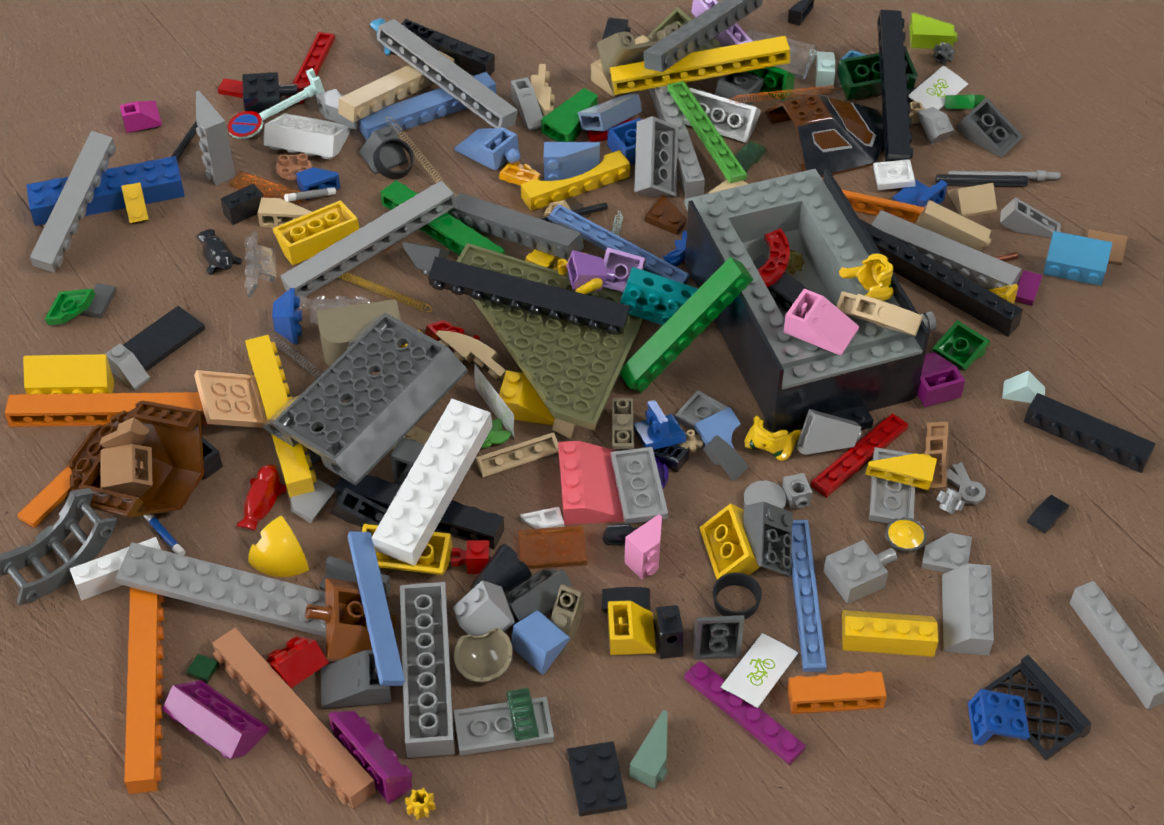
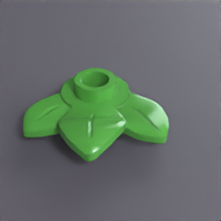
M499 418L492 420L493 427L481 448H488L492 444L499 445L505 443L510 438L511 432L502 430V423Z

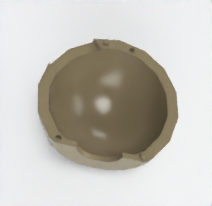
M494 628L480 636L471 634L461 636L454 649L456 667L465 678L473 682L486 684L498 680L508 671L512 663V644L508 635L500 628Z

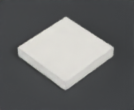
M910 160L873 163L878 190L915 186V178Z

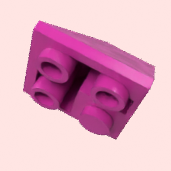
M137 101L120 105L126 133L162 126L156 101Z

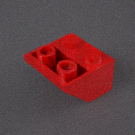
M298 636L287 641V646L283 649H276L267 655L268 659L265 660L290 688H293L328 664L315 639Z

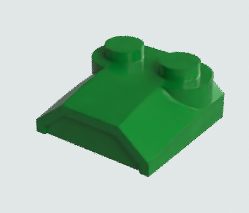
M956 320L932 348V351L955 365L958 370L966 371L976 359L985 355L986 348L990 345V340Z

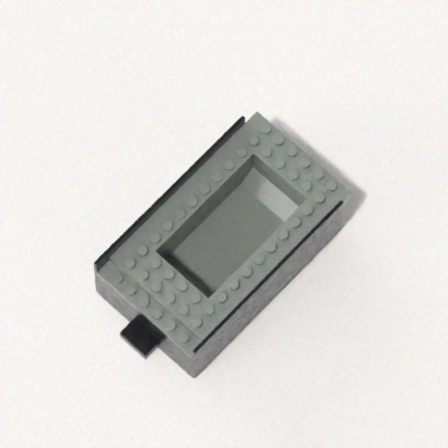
M812 169L685 199L684 205L688 211L685 266L696 287L699 289L729 257L743 263L754 279L714 321L772 433L780 430H787L788 433L801 430L809 409L855 421L861 426V431L873 426V418L869 413L870 411L908 402L917 396L930 335L923 320L917 335L912 336L848 316L859 326V330L842 356L783 333L787 312L776 305L753 263L754 260L762 255L769 259L770 252L764 241V235L781 228L788 239L790 258L786 272L802 283L807 289L824 296L834 306L837 305L842 291L854 295H865L869 292L863 288L857 277L845 279L839 276V270L842 267L853 268L865 265L862 264V261L872 254L881 253L829 169H825L823 180L817 170ZM892 274L891 285L894 294L884 302L918 314L897 278Z

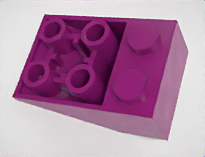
M935 352L925 354L917 393L923 406L928 407L962 397L965 379L957 367Z

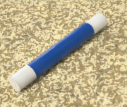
M153 514L143 515L175 554L185 555V550Z

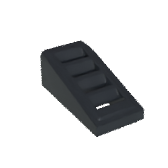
M800 0L793 5L788 12V22L800 26L814 8V0Z
M671 445L653 451L654 456L660 462H664L668 468L677 473L689 459V450L678 445Z

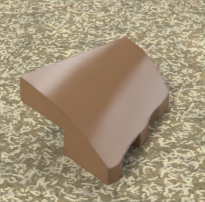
M133 417L120 423L117 431L102 437L100 445L105 448L127 444L141 445L149 432V428Z

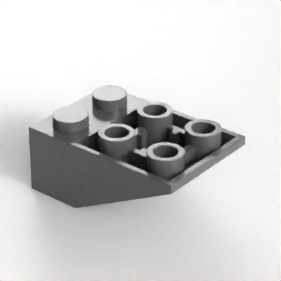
M767 502L744 506L743 528L758 565L785 576H791L793 512Z
M373 650L361 651L321 668V709L392 703L391 685H380Z

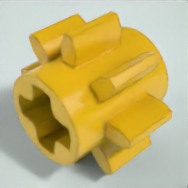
M425 788L416 791L412 789L411 797H405V802L408 806L406 808L407 814L413 813L416 816V820L423 817L429 818L430 810L436 809L433 802L434 794H428Z

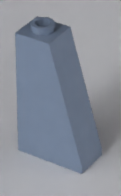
M625 94L580 111L578 115L581 129L605 131L642 112L641 101L638 94Z

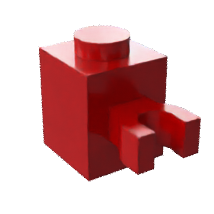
M467 540L466 550L452 548V556H458V558H451V567L466 564L467 574H479L490 560L489 541Z

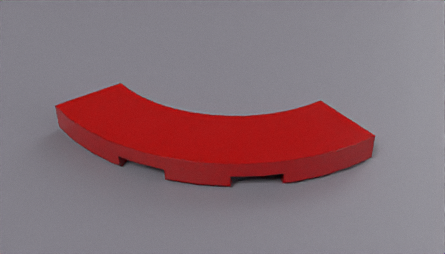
M781 228L764 235V241L769 248L770 256L766 263L757 270L766 287L774 284L784 274L789 263V242Z

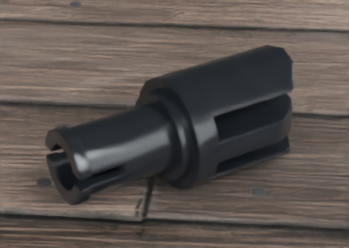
M630 523L608 525L603 533L602 540L606 545H625V537L639 527L633 528Z

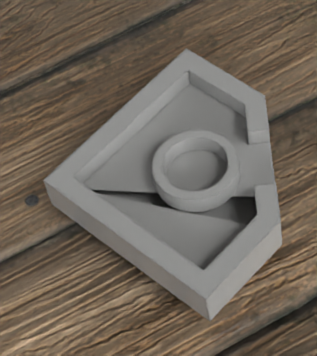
M948 533L927 544L924 550L922 568L947 573L968 564L972 537Z

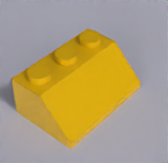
M731 503L699 527L717 580L729 573L750 575L760 568L743 528L744 510Z

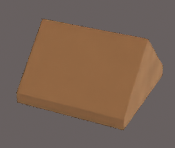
M1087 230L1085 236L1087 238L1112 242L1108 263L1122 266L1128 236Z

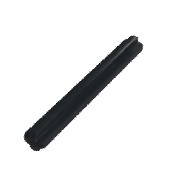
M937 174L935 178L936 184L943 180L952 186H976L993 183L994 186L1026 187L1028 184V177L1020 175Z

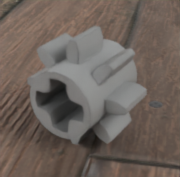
M949 487L946 492L940 491L936 499L941 503L939 508L954 514L955 510L961 511L965 504V501L961 499L963 494Z

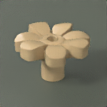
M691 429L684 432L686 434V442L677 444L686 449L689 448V451L692 453L696 452V448L703 446L699 434L695 435V430Z

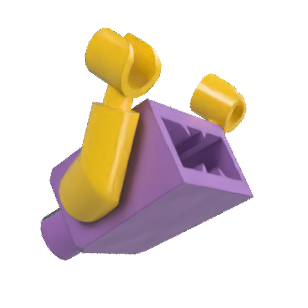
M572 250L568 261L561 259L557 263L558 273L560 275L568 273L572 290H576L575 292L588 294L592 291H600L605 281L613 282L615 279V271L606 269L601 257Z

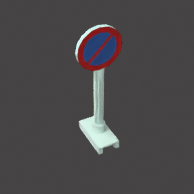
M311 68L306 71L311 85L304 88L303 91L259 114L253 111H244L236 114L228 122L227 128L230 135L236 139L251 138L260 132L264 119L307 97L310 98L314 95L316 97L317 94L325 92L319 76L316 77L314 70Z

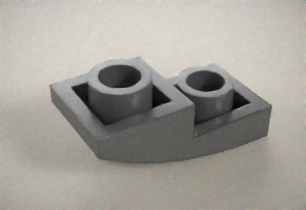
M718 435L714 436L703 448L713 464H720L731 480H737L749 467L744 459Z

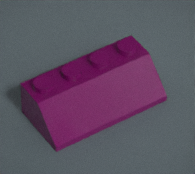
M202 680L172 685L162 708L164 712L169 714L172 720L183 724L187 731L197 734L204 739L205 744L215 747L221 752L222 756L228 759L245 756L269 731L268 726Z
M355 711L331 712L329 714L332 734L374 779L376 790L388 804L413 788L411 780L413 775L410 769L398 762L399 759L396 753L391 748L388 750L385 747L382 737L377 732L374 734L371 731L370 724L365 717L360 718Z

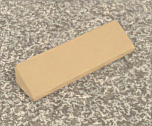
M553 432L476 457L474 461L483 478L557 454L558 441Z

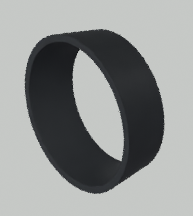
M396 138L388 139L381 143L373 154L375 168L381 175L389 179L405 177L410 172L414 161L411 147L403 140ZM395 143L402 146L410 156L411 164L403 171H392L385 167L380 159L382 145Z
M743 573L723 575L715 582L712 591L715 608L722 616L744 615V618L747 619L757 611L762 598V590L758 582L751 576ZM739 585L749 589L754 594L756 604L746 611H731L720 605L716 598L723 588Z

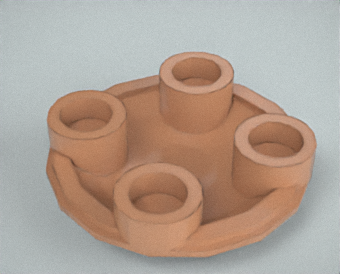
M304 153L298 155L282 154L278 157L275 169L282 178L297 180L296 173L312 168V164Z

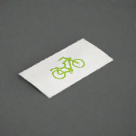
M942 66L911 92L909 97L914 101L922 103L926 109L934 107L939 110L945 105L946 95L958 94L968 83L945 66Z
M762 633L722 684L721 688L758 708L798 652Z

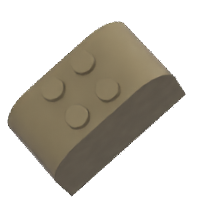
M397 299L317 310L325 363L330 367L350 348L348 343L375 317L387 313L400 320Z

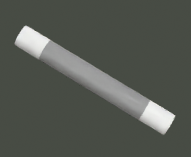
M332 187L285 194L284 198L286 202L335 195L336 189Z

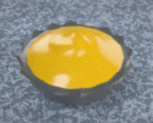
M895 518L885 528L887 541L895 550L902 553L914 552L923 547L927 541L926 536L928 533L925 531V527L919 521H914L912 518Z

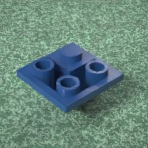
M290 288L273 302L272 318L275 331L291 343L298 344V336H302V327L299 324V321H302V310H298L300 308V297L296 296L295 288Z

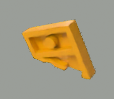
M519 161L516 163L509 162L499 173V179L520 186L537 178L540 181L541 178L540 173L533 170L528 164L522 165Z

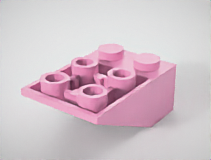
M803 289L785 315L783 333L842 356L859 330V326L824 296Z

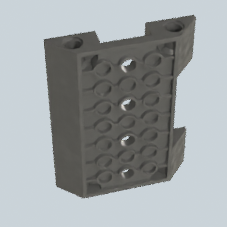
M387 313L375 317L348 343L350 348L301 395L291 398L263 425V429L292 447L300 443L321 456L326 468L354 485H357L468 372L466 367L447 346ZM408 344V345H407L406 347H404V348H400V347H399L400 345ZM381 371L377 375H371L373 372ZM352 399L349 403H343L344 400ZM324 427L321 431L314 432L316 428Z

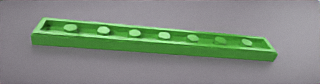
M680 81L668 84V92L728 182L733 183L746 180V172L686 83Z

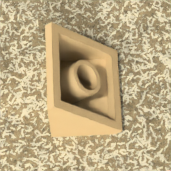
M993 183L948 190V194L958 213L963 217L997 211Z

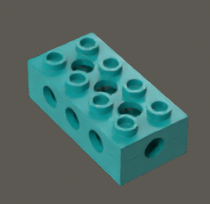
M632 267L620 303L630 305V315L664 325L698 288Z

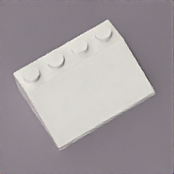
M285 113L265 124L264 145L270 146V149L280 150L282 148L287 149V152L290 153L304 152L307 156L321 155L323 159H332L339 154L352 128L336 122Z

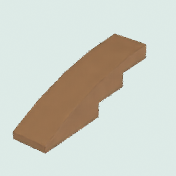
M949 422L927 423L925 454L937 459L929 490L947 489Z

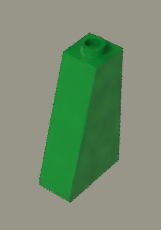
M583 88L541 119V133L556 142H574L582 131L578 112L598 105V95Z

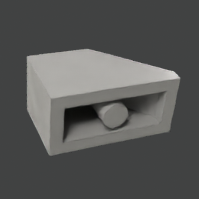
M934 107L916 113L930 144L947 140L954 131L947 114Z
M119 343L105 353L107 354L112 374L134 391L150 380V376L135 355Z

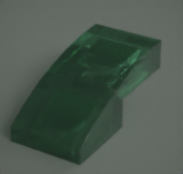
M750 141L735 157L747 174L752 165L759 162L767 149Z

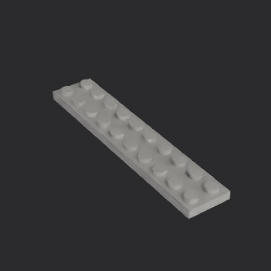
M131 542L115 578L117 584L326 637V623L324 620L305 618L307 604L326 607L325 592L133 542Z

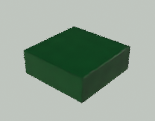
M197 654L186 671L187 676L208 683L219 667V663L217 660Z

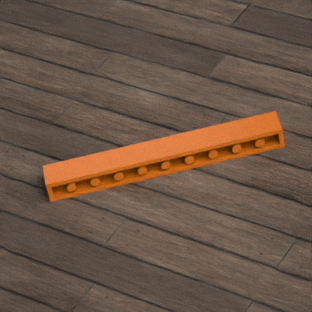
M199 392L9 395L4 413L9 427L97 426L99 424L104 426L111 422L110 418L124 410L129 412L136 408L135 404L139 401H149L199 410L201 413V424H207Z
M130 587L124 778L129 794L158 791V781H162V768L159 766V760L163 759L162 746L159 745V739H163L162 725H159V719H163V707L160 704V699H163L164 692L162 684L160 685V679L164 678L163 665H160V660L164 659L163 645L161 646V640H164V628L161 626V621H165L164 608H161V603H165V596Z

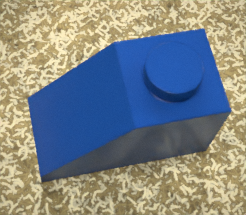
M312 167L296 173L298 188L301 192L332 187L336 190L341 189L337 172Z

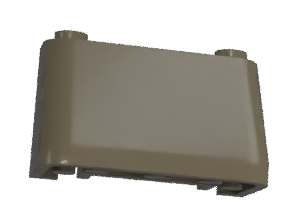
M670 24L658 32L649 34L650 40L647 43L635 44V39L629 32H618L597 42L603 71L606 75L611 76L610 67L643 62V51L676 31L678 25Z

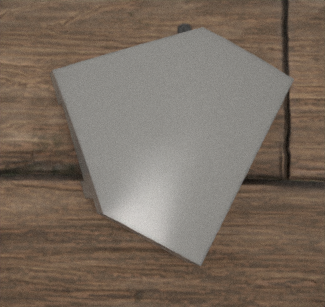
M320 480L313 483L315 491L289 497L291 513L297 514L309 523L314 521L335 494L333 487Z

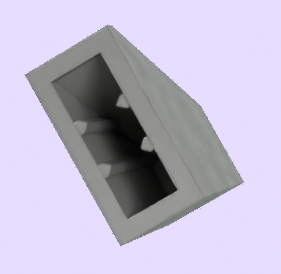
M809 409L796 449L801 454L807 455L855 447L856 441L861 437V426L855 421Z

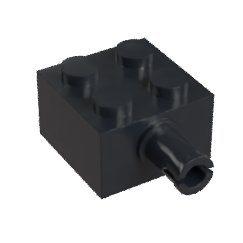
M278 72L242 74L245 111H253L259 114L280 103L282 96L296 95L298 93L297 84L281 85L279 83Z

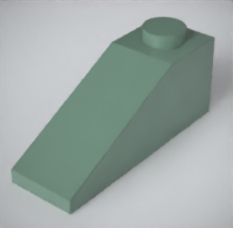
M665 710L658 717L629 767V777L653 789L656 788L659 781L663 782L668 773V769H666L667 711Z

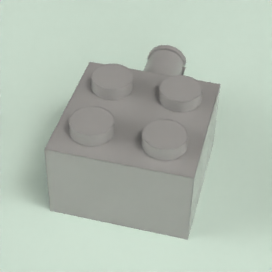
M862 540L826 556L824 573L844 601L849 604L885 588L888 571L884 565L897 561V554L893 548H888L881 553L874 554L867 543Z

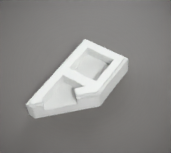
M559 507L520 514L521 522L542 532L564 528V520Z

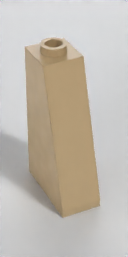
M931 200L928 201L914 223L980 252L983 248L987 249L991 242L989 238L990 229Z

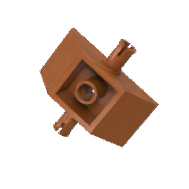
M326 578V607L307 604L305 609L306 619L324 620L326 623V660L338 661L364 650H372L358 582ZM390 615L394 630L397 624V620L394 619H397V616Z

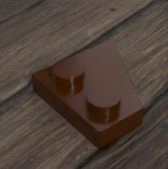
M662 195L645 215V222L678 235L686 225L687 218L666 196Z

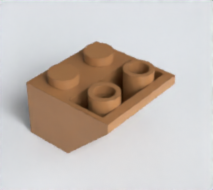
M127 444L100 451L101 489L142 496L153 486L151 447Z

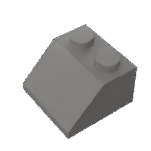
M483 580L453 606L459 626L468 635H484L494 628H500L505 632L515 623L502 587Z

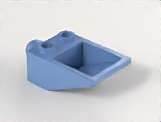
M505 128L477 129L454 148L456 152L495 171L507 161L516 163L520 159L517 134Z

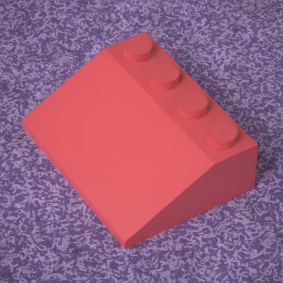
M582 441L558 442L564 525L624 522L610 458L611 452L616 450Z

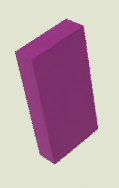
M1023 270L1015 301L1033 306L1042 275Z

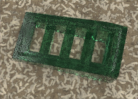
M529 688L506 692V702L515 740L520 741L539 737ZM527 707L526 710L515 711L516 709ZM525 717H529V718H530V719H525V720L517 721V719H520V718H525ZM530 725L532 726V728H529V729H524V730H519V729H518V728H520V727H525V726H530Z

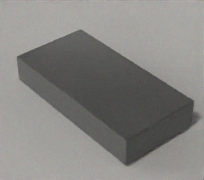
M97 283L93 290L96 295L89 308L83 311L84 316L102 318L117 291L116 286Z

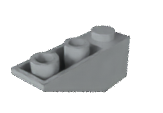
M528 77L511 81V98L528 130L541 128L543 115L534 88Z
M337 89L316 95L319 111L324 118L349 128L357 129L356 122L353 123L338 114L339 98L343 94L340 95Z

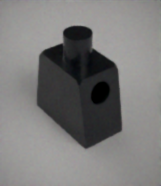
M672 605L655 608L654 628L660 659L683 657L684 633L679 607ZM673 636V642L666 640L668 637Z

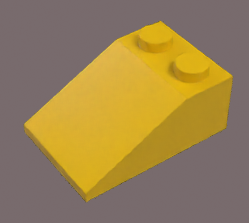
M506 370L499 396L514 414V420L553 426L555 418L525 374Z

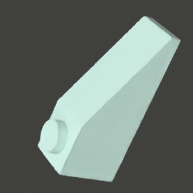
M816 51V87L828 86L830 88V85H834L835 78L834 52Z

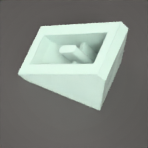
M1026 371L1004 381L1002 399L1031 403L1037 393L1045 396V387L1029 371Z

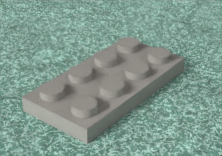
M646 447L611 452L610 458L625 524L650 521L657 515H661L662 519H668V510L653 448Z
M875 447L873 461L913 453ZM872 476L869 520L889 523L895 518L905 517L907 519H914L915 487Z
M547 697L454 710L460 756L554 742Z

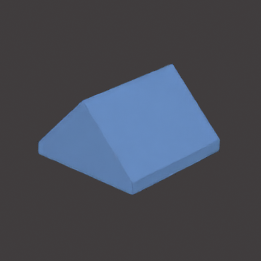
M537 610L514 625L511 644L513 650L544 675L571 638Z

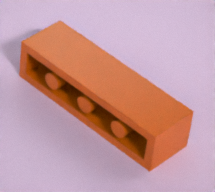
M873 671L855 674L795 676L789 678L787 688L791 714L884 708L887 697L882 672Z

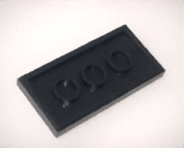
M177 306L124 343L123 346L135 355L147 372L204 331L205 325L180 306Z

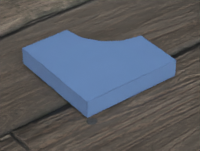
M729 407L695 423L694 428L705 445L714 436L718 435L734 449L732 433L741 423Z

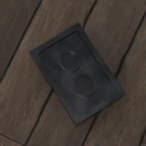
M614 741L567 748L579 817L627 809V801Z

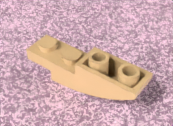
M539 64L538 75H531V85L534 88L542 115L545 117L554 110V106L551 105H555V94H551V87L547 83L549 82L550 72L546 71V64Z
M843 291L836 305L847 316L872 322L877 326L912 336L917 335L923 319L922 315L861 294L854 295Z
M438 331L436 333L440 338L438 342L454 350L453 354L461 362L465 359L468 363L473 360L481 368L485 365L489 369L488 373L493 378L504 380L506 370L496 363L500 357L492 348L464 334L450 331Z

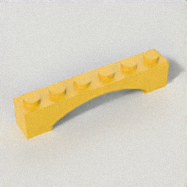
M618 150L604 155L603 161L599 165L581 175L556 181H539L537 178L521 184V198L529 210L534 211L548 206L550 203L563 201L630 177V162Z

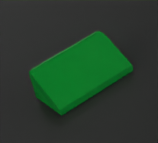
M946 95L945 109H973L985 99V96Z

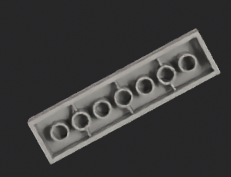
M445 582L400 585L402 666L405 678L403 684L404 727L407 758L455 754L446 585Z

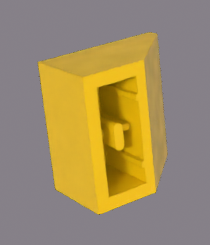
M609 601L608 630L610 655L656 653L653 613L632 601Z

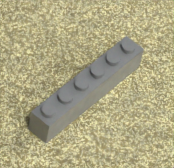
M1095 581L1075 588L1070 605L1146 709L1149 710L1163 704L1164 673Z

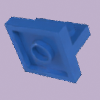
M655 400L647 402L648 410L645 411L647 420L633 423L634 432L644 448L652 447L655 450L686 442V434L673 414L664 415Z

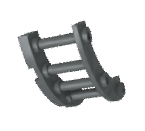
M90 488L70 491L68 499L59 513V520L54 526L49 525L37 535L35 542L27 547L22 545L0 554V576L10 575L20 587L16 602L18 605L32 603L71 581L73 577L70 568L92 561L112 535L117 519L115 517L101 519L90 506L94 494ZM84 514L94 524L89 537L78 526ZM71 532L83 544L73 557L61 545V542ZM54 549L65 564L51 573L40 558ZM28 565H33L43 578L27 583L18 570Z

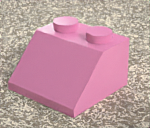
M657 515L625 537V564L641 579L648 575H653L659 568L661 515Z

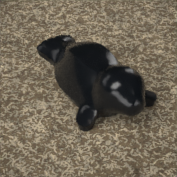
M207 229L197 235L204 243L203 254L209 263L207 269L209 275H213L217 269L229 270L232 268V264L240 265L242 263V259L232 254L225 241L215 236L214 229Z

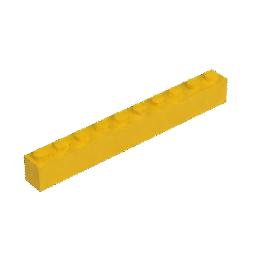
M786 36L692 52L663 72L646 69L644 61L610 67L614 95L667 86L668 84L680 81L689 82L790 63V48Z
M269 335L245 340L268 421L292 397H287L290 391L287 382L283 383L286 378L284 370L279 369V367H282L279 355L275 356L278 353L275 341L271 342ZM271 434L289 497L315 491L313 483L317 482L314 469L309 470V467H312L310 456L305 455V452H308L307 447L300 443L292 447Z

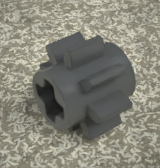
M942 42L940 46L936 45L933 49L935 52L932 56L937 63L945 65L947 61L951 62L954 58L955 50H953L951 44Z

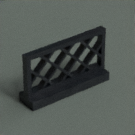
M1029 654L1021 659L1019 665L984 688V690L993 691L997 687L1008 688V694H1010L1011 688L1025 690L1023 700L1025 712L1026 705L1041 707L1040 717L1026 715L1027 721L1039 722L1038 732L1029 731L1030 737L1027 740L1045 760L1080 736L1083 738L1090 733L1091 722ZM1020 672L1026 678V685L1012 683V677ZM1028 691L1038 692L1042 696L1041 702L1027 700ZM1043 708L1054 709L1057 712V719L1042 717ZM1042 723L1056 724V734L1042 733ZM1059 725L1069 726L1074 733L1070 736L1058 735ZM1040 738L1055 740L1054 747L1046 751L1040 745Z

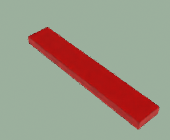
M317 33L293 84H297L298 93L311 85L306 71L312 68L317 77L334 43L335 34ZM294 95L286 96V99H288V98H290V97H292V96H294ZM306 98L297 103L304 104Z
M892 413L857 442L855 447H851L813 479L810 486L827 498L873 459L875 447L885 449L908 429L909 424Z

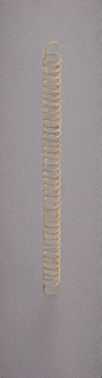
M414 150L413 154H415L414 156L418 160L420 154L416 155L418 152L414 153L416 151ZM426 166V171L428 172V174L433 175V173H431V171L427 169L428 166Z

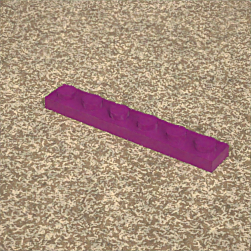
M702 661L696 663L684 674V680L789 765L805 751L806 745L763 710L721 688L725 680Z

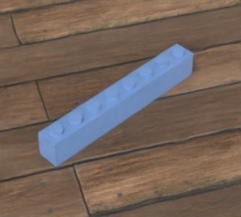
M487 72L473 76L496 94V83ZM439 88L387 106L358 120L359 131L367 141L373 131L389 126L388 122L396 131L400 127L404 131L466 109L467 107L445 90Z

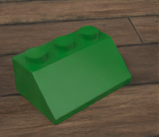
M771 66L746 71L764 79V83L759 91L760 93L794 89L795 75L784 69Z

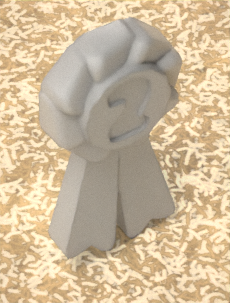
M962 462L958 465L952 464L953 471L948 469L947 482L960 488L959 492L963 494L961 499L965 501V504L977 505L984 501L986 489L982 484L970 481Z

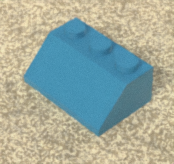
M1053 231L1043 274L1102 286L1112 242Z

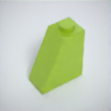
M911 13L909 25L911 48L934 49L936 45L940 46L942 42L951 44L953 47V44L957 42V32L954 31V25L917 13Z

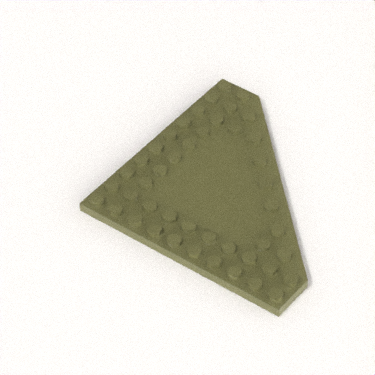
M469 243L466 244L456 261L576 291L572 290L569 274L560 275L556 270ZM603 287L600 291H592L586 295L620 303L622 292ZM473 299L553 417L595 431L644 319L629 314L624 333L613 335L608 333L607 330H593L584 324L574 325L569 323L568 320H554L549 318L548 315H534L525 309L515 310L510 308L509 305H495L489 300Z

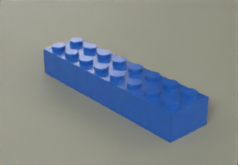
M176 156L109 168L106 172L103 171L101 183L93 192L94 197L92 202L88 203L85 216L126 208L121 186L139 182L141 183L145 204L185 197ZM69 177L26 185L29 207L35 226L47 223Z

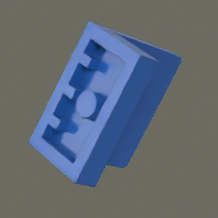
M915 180L914 187H905L893 196V201L925 207L929 200L940 204L945 200L948 183L941 180L929 188Z
M980 689L968 702L974 744L983 745L993 734L1027 740L1030 737L1024 701L1021 696Z

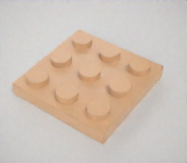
M196 371L194 376L207 424L263 428L267 418L254 375Z

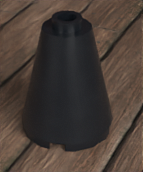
M504 543L499 546L476 577L470 589L472 590L483 580L501 586L505 593L528 581L532 574L524 561L521 563L517 558L518 554Z

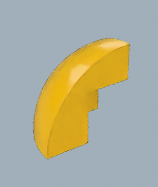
M282 515L270 522L260 532L262 538L257 544H252L250 548L249 564L263 574L274 577H291L309 571L303 550Z

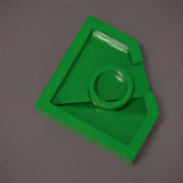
M93 289L59 292L44 320L48 325L65 324L89 308L96 295Z

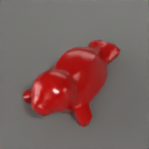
M273 464L262 466L258 471L257 478L250 479L251 487L248 490L244 503V518L237 523V527L256 531L257 523L270 512L277 497L287 492L286 485L279 483L278 469Z

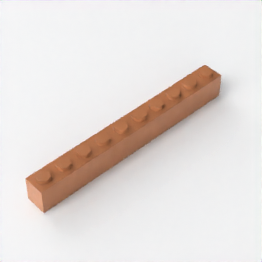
M233 628L212 642L215 660L219 664L223 663L226 666L229 676L239 681V685L245 694L250 693L252 695L255 705L267 712V718L273 725L277 724L280 727L283 737L286 740L291 739L293 741L294 748L301 756L305 755L308 758L307 761L310 767L315 772L319 771L322 774V779L329 788L333 786L343 804L348 803L354 809L376 793L374 779L236 628Z

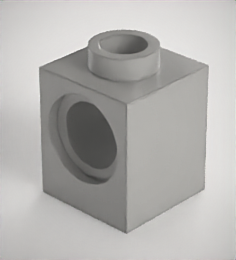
M800 473L783 477L782 489L786 493L787 504L790 510L810 506L812 490L805 474Z

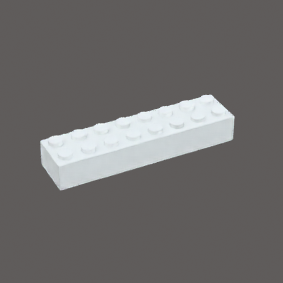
M451 399L373 534L372 540L375 551L411 565H416L493 427L490 412Z

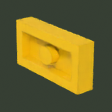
M141 183L121 186L129 222L135 223L149 220Z

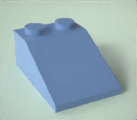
M544 142V181L572 178L586 173L600 164V142Z

